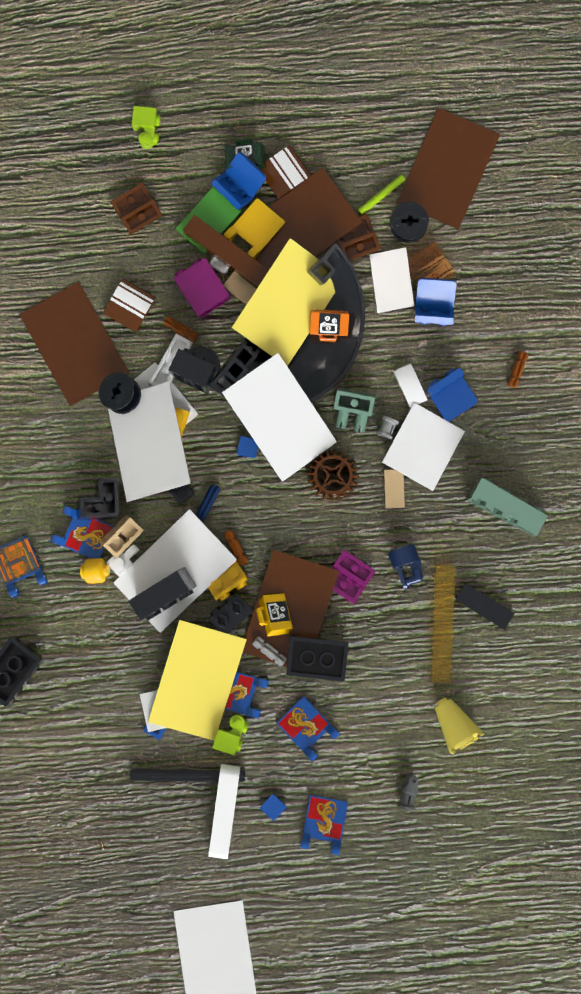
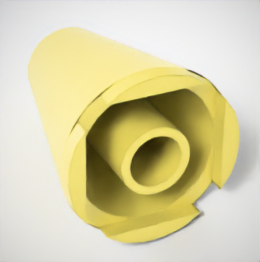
M445 697L436 703L435 711L450 754L455 753V750L458 748L461 750L478 740L479 737L477 735H484L483 731L452 699L447 700Z

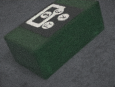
M252 138L236 140V145L225 147L226 169L233 168L230 164L239 152L245 154L259 169L266 168L265 146L261 142L254 143Z

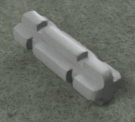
M260 636L256 637L252 643L254 647L260 648L263 654L271 660L274 659L275 663L279 666L286 662L287 657L285 655L279 654L276 648L268 642L265 643V640Z

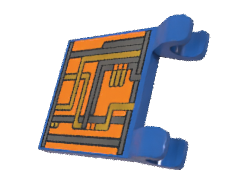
M27 535L0 547V572L10 597L15 598L19 596V591L14 583L35 574L38 584L44 585L47 583L46 576L41 569Z

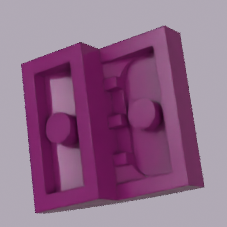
M343 550L332 569L339 571L333 591L354 604L376 570Z

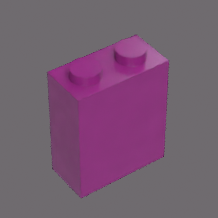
M206 258L195 260L190 268L187 270L181 269L175 274L176 277L173 278L199 320L231 300L229 293Z

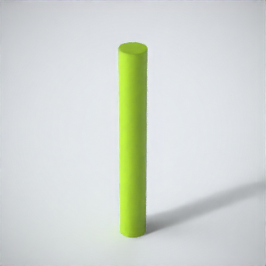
M402 174L358 208L359 214L363 215L402 184L406 180Z

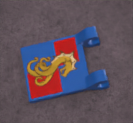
M65 506L63 513L72 517L71 523L64 538L53 534L50 541L89 558H100L104 546L99 541L114 526L100 520H77V510Z
M236 672L225 709L253 718H260L261 710L251 708V703L256 686L268 688L269 680Z
M304 696L276 723L311 761L318 757L311 747L326 732L333 739L340 735Z
M310 795L301 848L309 849L311 838L333 842L331 854L339 855L348 802Z

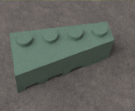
M480 478L476 481L466 501L532 536L538 535L548 516L544 514L542 508L535 505L534 507L530 506L525 499L511 495L510 491L502 487L499 488L485 478Z

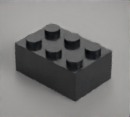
M178 348L168 369L174 379L206 394H209L211 389L209 384L217 374L212 360L203 356L200 359L195 355V352L184 348V350Z
M183 567L128 600L140 621L144 618L148 621L162 613L161 608L165 611L178 603L177 598L181 601L193 594L192 589L197 586L187 569Z
M11 636L0 650V703L5 707L10 706L45 660L43 656L16 636Z
M290 636L286 675L345 682L349 642Z

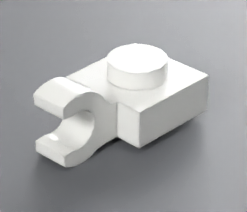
M134 544L118 558L113 556L106 563L120 577L133 564L130 559L139 549Z

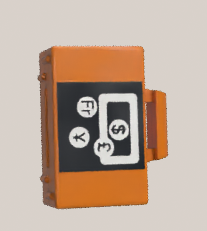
M310 310L309 333L319 335L320 341L336 342L337 336H348V311ZM323 335H334V337H323Z

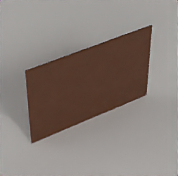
M438 108L397 203H418L424 207L428 217L459 230L500 134Z
M323 168L269 206L286 223L264 247L257 259L264 267L270 270L290 238L312 255L317 256L362 223ZM246 242L250 249L253 248L249 243Z
M79 282L19 314L69 406L99 391L100 384L110 374L117 372L129 374L126 365Z
M273 550L245 636L247 640L243 653L275 663V660H271L263 654L260 648L257 649L252 645L256 637L260 636L265 640V643L268 642L276 648L279 654L282 653L287 657L286 662L283 664V666L287 667L290 636L318 638L339 571ZM284 593L293 629L289 634L267 636L265 625H259L256 609L260 607V599L263 595Z

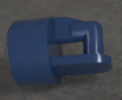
M406 544L389 551L388 556L392 568L397 569L405 590L409 589L410 585L423 580L422 563L415 544ZM410 565L413 575L406 578L403 567Z

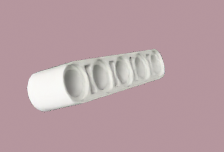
M221 764L208 857L228 859L241 766Z

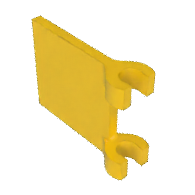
M257 198L236 223L224 233V236L229 241H232L238 234L253 247L247 254L256 259L286 222Z

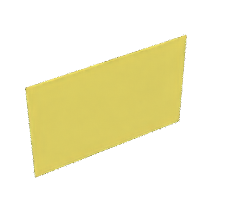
M291 238L232 326L234 330L272 357L279 353L286 366L289 365L309 334L310 310H324L335 294L331 278L325 284L319 285L307 273L318 258ZM321 265L316 270L322 277L327 273Z
M179 620L148 722L215 741L247 639Z

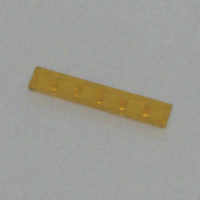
M435 566L431 682L451 683L455 567Z

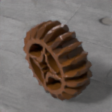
M326 450V457L319 454L320 461L315 458L312 460L316 466L309 465V468L314 471L307 473V476H313V479H309L308 483H315L311 487L312 491L316 488L319 489L316 496H319L321 492L324 493L323 500L326 499L327 495H330V501H333L334 496H337V500L340 501V494H343L345 498L348 497L346 490L353 493L354 490L350 485L357 486L358 483L354 482L353 479H358L359 475H353V472H357L358 468L351 467L355 464L354 460L348 463L350 455H347L345 459L342 458L343 451L340 452L339 456H336V450H333V455L330 456L329 451ZM329 460L340 462L335 468H329L323 464ZM344 466H346L349 473L348 483L340 476ZM319 468L326 475V480L322 485H320L317 479ZM338 468H340L337 471L336 475L338 479H333L326 483L329 480L330 476L328 472L332 471L333 473V471H336ZM331 483H337L343 487L338 491L326 490Z

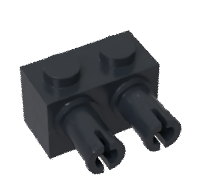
M232 594L225 600L226 605L220 608L218 606L210 613L212 617L209 620L218 631L228 634L254 612L239 594L237 596Z

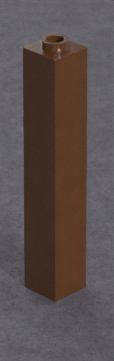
M194 215L183 229L184 235L256 288H258L269 270L197 216Z

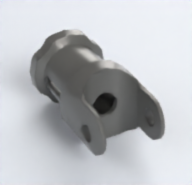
M407 774L405 782L401 786V800L397 805L399 808L406 810L415 809L413 804L419 789L417 787L418 778L413 774Z

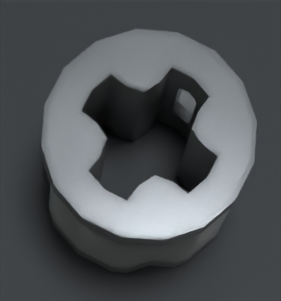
M383 416V423L376 434L392 440L393 431L399 422Z

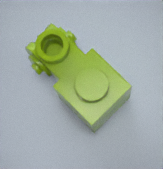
M134 106L132 117L133 130L144 131L138 137L139 143L142 148L150 149L154 145H158L159 133H156L157 126L160 127L161 115H158L156 108Z
M235 714L231 717L229 723L233 728L232 730L218 729L213 749L235 755L236 751L240 752L243 743L240 737L242 732L246 733L249 722L245 721L244 717L240 714Z

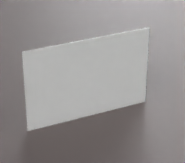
M279 353L222 392L282 482L337 442Z
M169 381L142 389L140 403L130 413L118 414L108 409L127 502L191 484Z
M189 509L113 583L130 600L183 567L187 569L197 587L192 589L193 594L181 601L177 598L178 603L165 611L161 608L162 613L149 620L161 633L211 585V581L214 582L237 559Z
M243 900L174 911L185 993L257 994Z

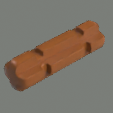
M170 316L165 318L163 324L166 327L172 328L174 332L184 338L187 337V340L193 343L197 340L198 333L193 330L190 331V328L175 321Z
M519 351L517 355V360L510 374L511 377L507 383L509 387L516 388L519 384L518 379L521 378L525 362L529 356L524 351Z
M229 530L225 532L224 536L229 541L228 544L234 556L237 557L238 564L240 566L247 564L248 559L243 554L244 551L238 539L235 538L234 531Z

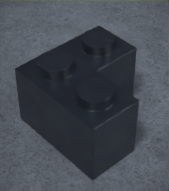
M98 478L95 481V497L79 498L76 501L77 520L116 519L119 517L118 478Z

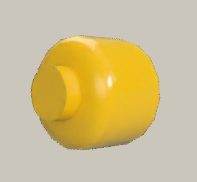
M102 558L87 559L80 567L81 578L89 584L103 583L107 576L110 575V566L106 565L105 560Z

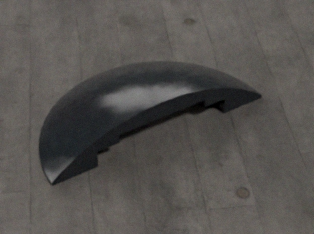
M336 243L318 258L307 273L319 285L325 284L331 278L335 294L324 310L348 311V336H337L336 342L320 341L319 335L309 333L287 366L310 402L325 395L345 376L357 356L364 333L365 304L361 284L350 260ZM320 265L327 271L323 277L316 271ZM323 335V337H334V335ZM244 338L220 368L209 386L225 397L222 394L223 391L272 356L247 338Z

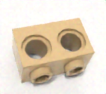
M125 514L99 542L115 558H118L144 530Z

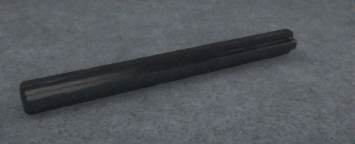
M132 769L130 771V780L219 782L220 770ZM240 770L238 782L245 781L246 773L244 770Z

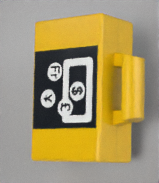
M285 594L263 595L260 599V607L256 609L259 625H265L267 636L289 634L293 627Z

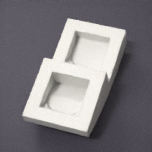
M411 363L393 371L410 408L414 403L420 404L427 400Z

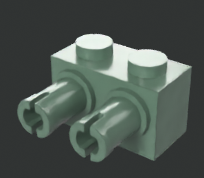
M339 387L334 404V409L338 410L335 427L339 428L342 422L341 429H347L348 416L352 412L357 414L353 430L358 432L359 426H361L360 432L365 433L368 416L373 414L376 394Z

